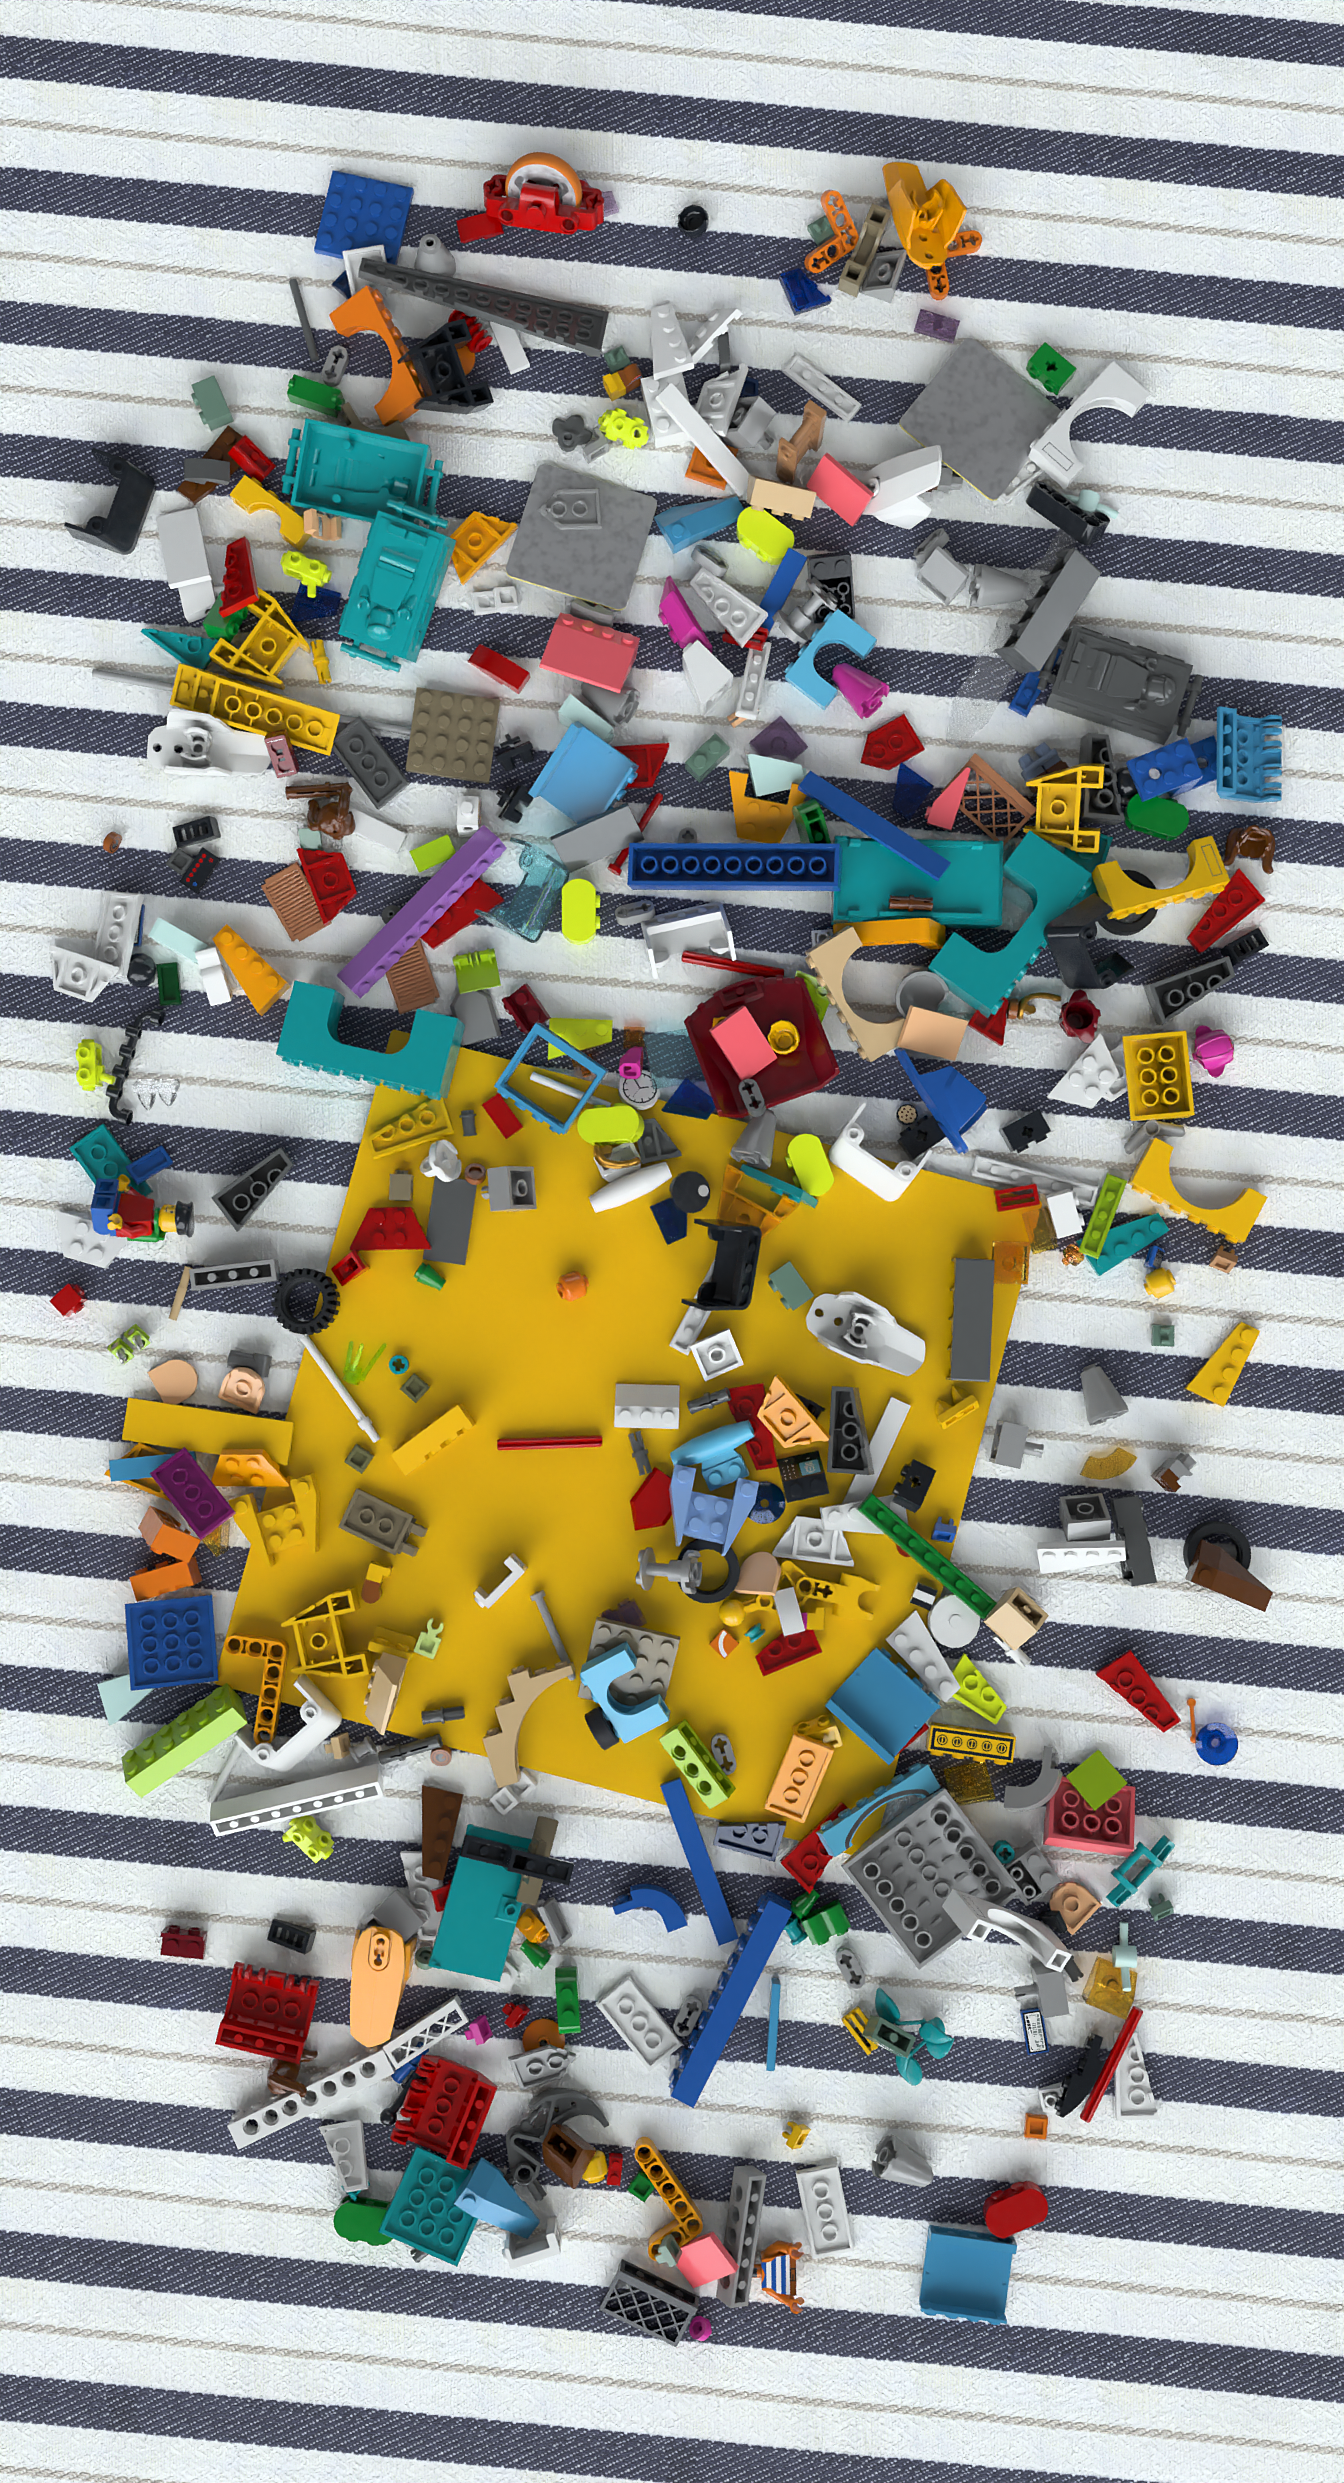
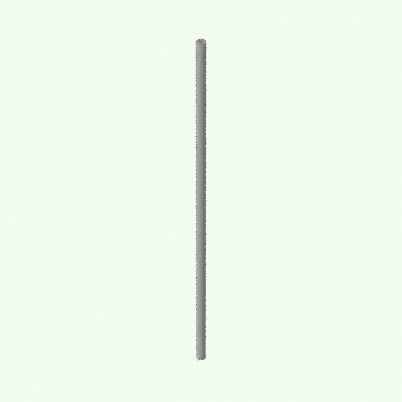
M98 669L92 670V677L173 691L174 683ZM340 714L339 723L350 724L357 717ZM363 719L371 729L409 736L411 733V727Z

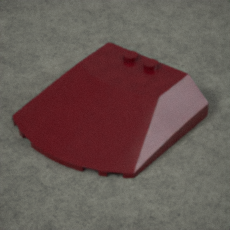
M776 975V977L763 978V976H758L733 983L713 993V997L704 1003L701 1002L697 1009L684 1020L719 1117L743 1118L749 1115L739 1092V1084L742 1081L709 1031L713 1026V1018L728 1017L743 1005L748 1009L767 1042L771 1025L780 1020L791 1022L797 1027L800 1035L799 1044L794 1051L788 1054H778L774 1051L777 1059L749 1078L756 1081L765 1101L766 1109L820 1090L840 1073L839 1066L805 981L801 977L788 978L783 977V975ZM747 1087L746 1090L749 1095L753 1094L750 1087ZM753 1101V1107L755 1109L759 1108L756 1101Z

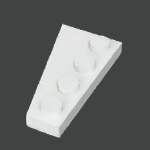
M703 567L690 581V587L741 648L744 647L768 617V613Z
M1125 1541L1037 1542L1041 1574L1126 1560Z

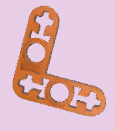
M826 190L821 196V205L835 236L806 256L804 261L805 268L812 273L823 271L855 248L859 239L858 232L842 196L835 190ZM829 196L835 197V199H833L832 201L833 205L828 204V202L830 201ZM842 213L844 222L841 226H837L836 217ZM847 235L852 236L850 244L845 242L848 239ZM830 245L836 247V253L833 257H829L827 253ZM813 258L820 259L816 262L817 267L812 266L814 263Z
M975 230L957 233L953 241L957 243L958 247L955 250L947 248V258L977 252L982 243L981 234ZM970 238H973V241H976L975 245H972V243L969 242ZM945 261L940 265L941 272L938 274L932 273L930 269H925L929 292L935 300H943L948 295L949 281ZM939 279L940 288L943 289L942 293H939V290L936 289L937 280Z

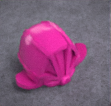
M1204 1025L1198 1026L1195 1031L1196 1039L1194 1040V1053H1192L1193 1059L1197 1060L1204 1069H1207L1209 1075L1214 1078L1220 1077L1223 1074L1225 1065L1234 1058V1042L1222 1029L1211 1030Z

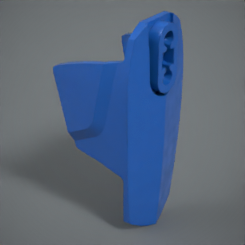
M903 1048L893 1050L918 1094L938 1122L937 1124L958 1154L962 1152L964 1154L969 1151L961 1136L987 1110V1105L984 1103L986 1096L952 1066L919 1075Z

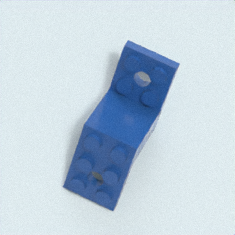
M1210 736L1193 744H1189L1186 737L1127 761L1126 765L1141 801H1147L1167 792L1169 797L1173 798L1217 780V741L1215 736ZM1198 758L1206 760L1207 766L1205 768L1199 767L1197 763ZM1157 769L1160 777L1158 779L1151 778L1149 770Z

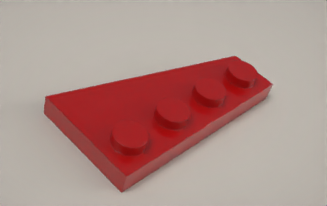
M1240 868L1236 870L1228 884L1224 887V890L1219 893L1186 938L1199 954L1266 901Z
M478 877L472 886L420 938L435 950L455 936L456 933L471 925L472 922L484 916L505 900Z
M764 1383L728 1388L731 1400L727 1401L736 1423L748 1420L754 1430L755 1436L746 1441L745 1444L756 1471L778 1467L773 1434L757 1416L766 1397Z
M1131 1649L1095 1672L1101 1680L1105 1681L1116 1693H1119L1163 1733L1181 1722L1180 1717Z
M842 1801L780 1860V1863L809 1894L818 1878L823 1874L826 1865L833 1858L826 1851L816 1832L821 1829L820 1826L829 1820L834 1821L839 1817L838 1814L841 1811L848 1809Z

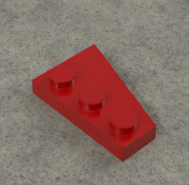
M805 1629V1631L784 1636L783 1633L780 1634L758 1653L755 1658L764 1677L820 1654L822 1649L814 1630Z

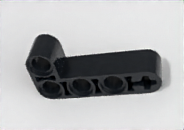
M1042 481L1034 483L1026 499L1029 507L1084 545H1091L1099 541L1110 523V518L1104 513L1093 512L1088 514Z

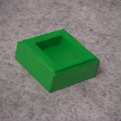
M639 2170L628 2185L627 2191L645 2203L655 2187L648 2176Z

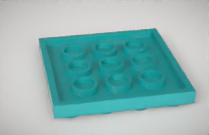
M416 2145L378 2231L457 2267L478 2221V2218L471 2216L454 2205L457 2189L470 2173V2170H464L445 2162L446 2158Z

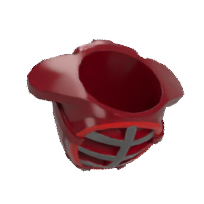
M1079 989L1073 992L1069 1002L1061 1005L1058 1023L1067 1037H1078L1084 1043H1091L1095 1038L1094 1032L1097 1031L1098 1018L1101 1016L1100 1009H1097L1092 1001L1088 1000L1084 990Z

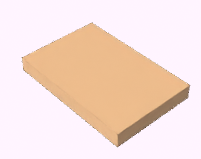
M910 1005L897 1046L955 1061L968 1020Z

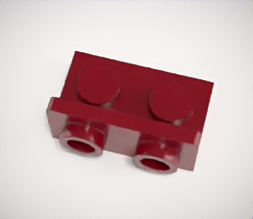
M528 983L521 986L510 996L502 999L504 1009L513 1016L517 1028L525 1034L531 1031L535 1023L543 1025L551 1019Z
M168 1925L161 1931L162 1945L160 1955L204 1959L207 1931H202L198 1927L180 1929L178 1925Z

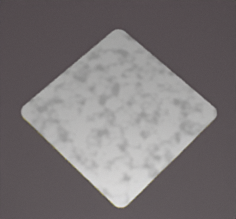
M967 338L901 417L899 424L907 434L923 447L939 445L942 450V462L987 499L994 501L1002 495L1029 461L1030 445L1037 437L1042 438L1044 435L1043 431L1050 423H1056V418L1061 410L975 339Z
M542 464L537 469L506 566V573L509 577L614 610H623L631 593L657 508V501L648 495L548 464ZM599 488L602 529L560 530L542 515L538 509L552 497V494L557 489Z

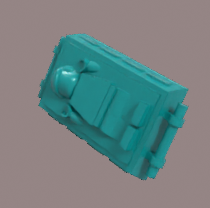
M305 418L302 441L299 440L301 430L292 429L291 438L288 440L289 452L285 475H282L281 480L283 482L281 493L290 495L291 485L294 484L290 505L306 509L312 508L320 512L370 523L375 519L378 510L395 516L396 510L387 507L389 499L398 502L400 500L404 501L408 506L429 514L436 513L435 505L440 479H443L442 467L444 461L435 459L434 469H430L432 453L429 445ZM300 448L296 475L293 477L297 451ZM430 476L432 480L427 506H423L427 479ZM404 513L403 520L419 525L420 519Z
M389 499L387 507L396 510L395 516L378 510L375 519L372 521L367 536L368 541L366 547L363 548L357 567L358 571L356 576H354L348 594L349 599L347 604H345L339 622L338 634L354 640L352 646L342 642L340 651L348 653L350 657H359L380 665L384 670H393L399 673L401 664L393 662L394 656L414 663L417 661L457 541L436 532L438 526L447 529L449 521L440 518V515L436 513L429 514L413 508L401 500L398 502ZM404 513L428 522L429 528L427 529L403 520ZM361 643L387 652L386 657L383 658L360 649Z

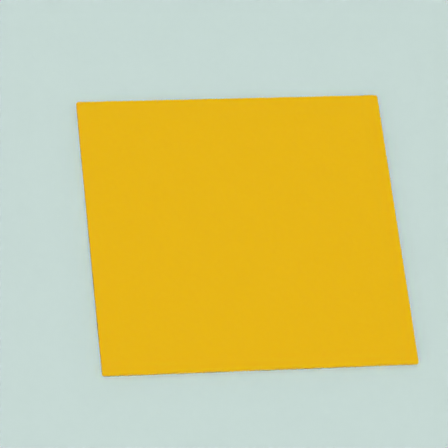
M392 1030L385 1054H394L401 1051L407 1045L410 1033ZM460 1047L448 1097L443 1098L454 1133L373 1159L367 1137L388 1124H393L401 1116L417 1109L422 1103L431 1100L424 1093L417 1096L403 1090L404 1088L396 1091L380 1083V1086L375 1088L325 1276L332 1279L331 1282L336 1284L337 1288L335 1291L340 1294V1297H337V1301H340V1306H336V1310H339L338 1315L334 1314L333 1318L335 1320L333 1323H328L329 1327L327 1329H321L322 1332L308 1335L363 1414L370 1418L372 1421L371 1425L380 1436V1439L373 1443L366 1431L359 1427L357 1424L359 1421L305 1347L285 1421L295 1422L289 1464L278 1465L280 1466L279 1471L284 1477L289 1476L291 1480L312 1473L315 1474L320 1491L319 1551L312 1554L308 1542L273 1553L275 1565L268 1568L251 1545L225 1640L234 1633L285 1640L289 1645V1655L281 1702L302 1707L307 1698L294 1686L300 1674L291 1673V1669L296 1665H300L301 1660L293 1625L281 1627V1624L335 1591L356 1587L360 1608L354 1612L339 1615L347 1654L367 1650L377 1626L415 1637L418 1641L421 1631L428 1633L427 1623L431 1618L434 1619L432 1627L438 1629L441 1622H443L444 1628L437 1634V1637L442 1638L434 1659L413 1652L411 1660L407 1662L395 1710L386 1730L417 1739L440 1734L443 1745L488 1757L482 1740L490 1729L499 1727L502 1730L495 1707L500 1703V1699L509 1696L514 1699L507 1678L512 1672L511 1669L523 1665L524 1668L531 1667L532 1674H535L534 1671L546 1667L549 1670L555 1668L554 1665L561 1662L536 1601H532L530 1595L544 1590V1601L569 1660L574 1663L576 1679L570 1681L568 1677L556 1681L546 1688L527 1710L518 1739L519 1766L663 1805L667 1804L660 1784L681 1777L693 1813L726 1822L786 1821L783 1837L801 1841L841 1801L851 1810L857 1806L856 1802L864 1797L869 1798L874 1795L873 1791L883 1785L886 1787L892 1783L891 1779L894 1778L899 1754L888 1765L833 1714L843 1745L834 1749L805 1822L801 1823L764 1809V1804L793 1736L792 1727L801 1722H807L822 1715L832 1713L825 1706V1703L875 1647L879 1650L883 1647L892 1655L890 1660L893 1663H901L908 1670L905 1674L911 1679L916 1677L919 1680L920 1676L885 1639L915 1610L930 1633L927 1620L929 1610L910 1603V1599L917 1582L938 1591L934 1602L940 1598L943 1585L885 1534L843 1531L854 1567L775 1557L779 1565L783 1559H790L808 1576L839 1583L841 1573L845 1572L859 1575L868 1581L881 1585L880 1592L864 1591L858 1598V1606L863 1610L873 1613V1620H851L832 1614L834 1603L809 1598L804 1605L799 1606L801 1613H816V1607L825 1608L824 1630H814L822 1653L763 1677L755 1656L783 1633L778 1613H769L759 1609L746 1614L743 1622L737 1626L726 1625L719 1617L720 1606L726 1600L736 1599L744 1602L756 1597V1594L737 1593L734 1589L728 1597L719 1602L700 1603L689 1598L681 1590L678 1582L669 1581L668 1577L655 1576L649 1590H643L641 1584L636 1583V1574L640 1568L638 1561L640 1550L651 1547L655 1554L656 1563L669 1564L670 1560H677L682 1549L697 1538L682 1536L680 1546H676L672 1516L665 1526L635 1531L630 1500L650 1473L647 1474L643 1465L645 1474L639 1476L635 1457H632L633 1449L628 1434L634 1433L635 1440L637 1441L635 1432L641 1431L645 1449H648L649 1452L647 1456L651 1469L657 1467L672 1478L674 1464L670 1452L695 1437L719 1427L736 1423L727 1401L715 1405L713 1409L706 1408L694 1414L690 1413L687 1402L703 1397L707 1392L711 1394L726 1387L734 1388L764 1383L767 1394L775 1375L778 1374L794 1393L808 1400L810 1399L826 1409L824 1412H821L817 1421L829 1434L832 1386L859 1388L869 1443L890 1397H893L911 1407L871 1493L876 1497L895 1495L892 1491L896 1483L901 1482L903 1477L900 1475L903 1466L905 1464L908 1465L913 1459L936 1470L921 1507L915 1513L906 1509L907 1521L914 1531L950 1561L1042 1202L1040 1201V1205L997 1212L993 1191L998 1189L920 1169L897 1200L889 1202L834 1165L828 1157V1152L832 1145L821 1143L834 1177L833 1185L825 1194L814 1197L818 1200L815 1208L800 1202L796 1210L761 1240L750 1305L745 1310L711 1311L695 1342L729 1328L744 1365L705 1381L692 1350L686 1355L669 1346L689 1308V1305L681 1303L682 1299H694L716 1256L718 1241L711 1240L708 1236V1227L695 1224L694 1219H716L727 1164L739 1170L742 1164H747V1161L742 1159L740 1162L736 1161L731 1157L730 1152L748 1123L727 1117H719L712 1113L659 1099L651 1108L636 1110L640 1113L643 1120L655 1118L678 1150H680L682 1156L645 1164L641 1162V1168L666 1162L672 1177L645 1195L621 1206L595 1213L588 1197L606 1186L609 1182L602 1177L596 1165L593 1151L594 1146L581 1138L577 1128L581 1114L586 1109H594L595 1105L587 1103L566 1134L560 1133L559 1135L555 1131L550 1130L549 1127L551 1125L545 1121L541 1123L532 1117L533 1113L529 1110L523 1111L514 1104L516 1101L510 1097L508 1099L502 1097L523 1126L520 1131L506 1140L482 1104L498 1093V1089L494 1085L511 1060ZM520 1063L507 1084L565 1124L580 1099L530 1080L532 1073H538L583 1092L587 1091L592 1082ZM599 1084L593 1093V1096L610 1102V1107H614L615 1103H623L617 1088ZM474 1110V1114H476L474 1118L477 1135L463 1137L462 1118H460L461 1111ZM775 1130L772 1163L765 1170H756L795 1186L792 1176H795L792 1168H788L785 1156H788L787 1148L796 1136ZM447 1140L457 1149L458 1154L456 1156L461 1161V1173L457 1179L466 1180L465 1169L470 1164L478 1163L484 1166L486 1169V1179L483 1183L477 1185L466 1265L424 1260V1250L359 1251L370 1269L346 1285L341 1286L331 1268L351 1252L350 1246L369 1208L412 1207L426 1236L435 1176H425L420 1171V1165L429 1156L431 1144L436 1141ZM636 1141L633 1144L640 1156L638 1142ZM614 1144L609 1146H611L613 1149L621 1144ZM877 1158L879 1161L884 1163L892 1170H894L895 1167L899 1164L889 1160ZM504 1166L534 1167L537 1209L490 1211V1200L484 1199L481 1194L489 1192L481 1191L483 1186H488L487 1169ZM396 1170L408 1171L409 1175L414 1176L413 1201L389 1200L390 1174H395ZM686 1171H694L703 1175L710 1187V1199L707 1205L696 1213H683L677 1210L670 1199L671 1192H669L672 1180L678 1174ZM743 1174L734 1191L772 1213L782 1197L770 1191L772 1187ZM1013 1193L1001 1194L1000 1199L1018 1195ZM1026 1198L1001 1203V1205L1004 1207L1032 1202L1034 1199ZM953 1258L995 1260L989 1382L946 1380V1377L950 1378L951 1350H947V1348H951L953 1338L951 1332L952 1320H949L954 1315L953 1291H950L955 1285L954 1261H951ZM789 1261L814 1295L794 1311L791 1308L787 1310L780 1301L782 1296L779 1291L774 1292L768 1284V1281H770L768 1276ZM422 1262L426 1265L429 1264L446 1280L440 1291L417 1282V1279L413 1277ZM572 1271H578L588 1279L587 1293L584 1297L569 1302L559 1296L556 1284L560 1276ZM321 1291L318 1297L313 1318H315L319 1314L323 1305V1296ZM850 1291L856 1292L886 1308L895 1317L898 1325L925 1341L924 1363L913 1374L905 1376L869 1363L861 1364L828 1349L819 1343L818 1337L807 1328L806 1316L814 1299L824 1293L838 1295L841 1292ZM821 1309L815 1310L817 1317L823 1316L824 1313H822ZM835 1318L834 1324L836 1326L841 1325V1319ZM396 1355L406 1357L409 1362L408 1370L403 1374L393 1373L389 1368V1362L392 1357ZM397 1359L398 1362L394 1361L393 1366L397 1367V1371H401L400 1368H404L405 1364L401 1363L402 1359ZM414 1373L430 1386L417 1403L400 1390ZM616 1384L680 1385L679 1429L614 1427ZM952 1386H958L966 1390L970 1395L973 1394L978 1401L979 1408L943 1430L936 1415L935 1407L937 1400L945 1401L954 1406ZM453 1403L456 1405L462 1404L476 1425L405 1476L391 1457V1454L395 1452L393 1448L402 1441L406 1444L412 1439L410 1437L412 1433L419 1428L422 1431L429 1426L427 1423L436 1416L442 1417L446 1414L444 1410ZM601 1435L603 1441L601 1447L502 1451L497 1449L498 1439ZM773 1435L777 1459L818 1450L825 1472L829 1494L789 1503L786 1502L779 1467L756 1471L745 1442L734 1449L741 1454L749 1471V1476L742 1479L759 1482L755 1504L730 1546L737 1556L740 1568L743 1562L754 1553L767 1552L772 1555V1551L796 1515L821 1519L820 1507L842 1504L855 1474L827 1472L829 1440L825 1442L823 1440L814 1441L806 1445L797 1444L794 1447L784 1448ZM356 1444L374 1455L362 1474L344 1462ZM702 1463L686 1466L696 1469L692 1491L732 1500L736 1481L710 1491L701 1473ZM291 1484L289 1487H267L260 1512L296 1501ZM357 1488L414 1515V1518L417 1519L415 1523L428 1529L425 1537H420L410 1532L406 1542L419 1548L416 1556L412 1557L404 1552L394 1555L338 1527ZM938 1517H942V1524L947 1525L951 1518L954 1521L953 1526H957L956 1535L952 1543L931 1539L932 1530ZM715 1550L699 1551L701 1557L697 1558V1560L702 1562V1577L700 1586L696 1588L703 1591H712L722 1586L726 1581L729 1572L728 1563L724 1556H721ZM514 1553L528 1567L527 1570L489 1609L486 1606L482 1608L474 1600L476 1596L473 1593L480 1586L487 1594H490L512 1572L504 1562ZM374 1561L393 1567L391 1575L389 1577L384 1576L381 1585L382 1596L380 1599L372 1604L366 1603L362 1599L361 1593L370 1563ZM786 1576L779 1585L781 1587L780 1590L792 1587L791 1582ZM803 1580L799 1584V1589L802 1591H806L810 1587L808 1580ZM815 1582V1589L820 1590L823 1596H825L826 1592L830 1593L831 1590H829L827 1585L825 1588H818L816 1586L817 1582ZM597 1616L680 1636L665 1698V1704L670 1710L669 1721L625 1744L620 1737L617 1744L607 1750L602 1749L585 1720V1714L600 1706V1704L578 1697L581 1684L580 1672L582 1665L587 1660ZM760 1623V1628L765 1629L766 1632L759 1639L751 1643L749 1641L750 1637H746L744 1634L755 1624ZM723 1628L739 1642L738 1646L725 1659L709 1645ZM233 1638L231 1640L232 1647L239 1649L240 1641ZM253 1642L252 1644L254 1651L261 1652L262 1646L259 1642ZM223 1645L217 1667L218 1681L214 1682L220 1686L227 1683L232 1689L260 1696L265 1660L229 1654ZM274 1645V1653L277 1655H282V1647L280 1645ZM370 1651L374 1666L375 1660H380L382 1654ZM275 1666L270 1667V1673L273 1676H279V1669ZM375 1672L351 1679L306 1674L341 1712L343 1719L373 1726L365 1715L367 1705H364V1700L367 1692H371L368 1685L371 1676H375ZM267 1688L268 1696L276 1697L275 1689ZM442 1706L444 1708L464 1707V1719L445 1721V1724L437 1722L423 1725L422 1711L436 1710ZM686 1719L713 1758L711 1739L715 1734L723 1733L727 1735L736 1760V1769L727 1777L736 1789L727 1800L711 1809L701 1800L699 1794L689 1784L683 1772L676 1766L675 1761L659 1741L668 1729ZM718 1738L717 1743L714 1745L719 1746L721 1752H724V1744L727 1742ZM726 1755L722 1756L724 1763L721 1767L725 1766L726 1770L730 1769V1765L733 1762H728ZM887 1803L874 1810L861 1823L851 1840L853 1845L842 1853L852 1855L881 1828Z

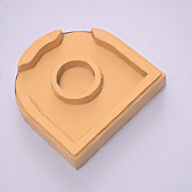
M170 1360L147 1372L163 1403L179 1404L190 1398L197 1388L198 1374L190 1363L183 1360Z
M237 1367L229 1371L225 1376L218 1398L257 1414L265 1394V1384L260 1375L252 1369Z
M757 1552L749 1556L740 1568V1576L735 1591L737 1593L775 1596L781 1574V1567L777 1559L767 1552Z
M1064 1882L1058 1885L1051 1893L1049 1900L1050 1910L1060 1911L1067 1926V1931L1072 1935L1102 1905L1083 1885L1077 1882Z

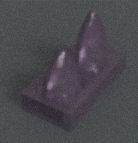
M920 309L914 332L953 344L960 320Z

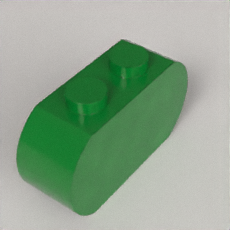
M1136 794L1130 799L1123 810L1124 823L1129 829L1166 841L1176 839L1184 832L1189 823L1187 809L1173 798L1163 799L1157 796L1142 802L1139 794Z
M814 798L792 807L801 843L831 844L824 814Z
M556 1967L555 1986L559 2034L581 2033L578 1967Z
M346 2196L340 2201L333 2220L334 2228L340 2237L346 2238L350 2242L364 2241L372 2246L385 2245L393 2240V2238L378 2231L390 2202L356 2196L357 2199L355 2201Z

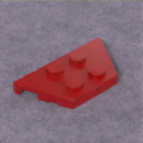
M669 743L612 746L639 766L636 770L637 777L631 784L628 783L625 789L651 788L654 786L670 748Z
M298 848L296 849L323 924L326 926L357 895L355 885L343 853H328L321 850L311 851Z
M384 1207L368 1209L350 1246V1251L432 1250V1246L428 1242L412 1207Z

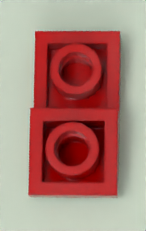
M486 213L456 221L460 241L463 244L480 238L489 239L504 233L503 224L498 220V217H491Z

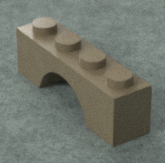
M872 203L850 259L847 260L840 276L838 290L857 298L889 225L891 210Z

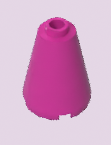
M847 663L837 664L832 670V680L861 719H863V716L869 718L883 704L880 701L882 697H887L890 688L885 682Z

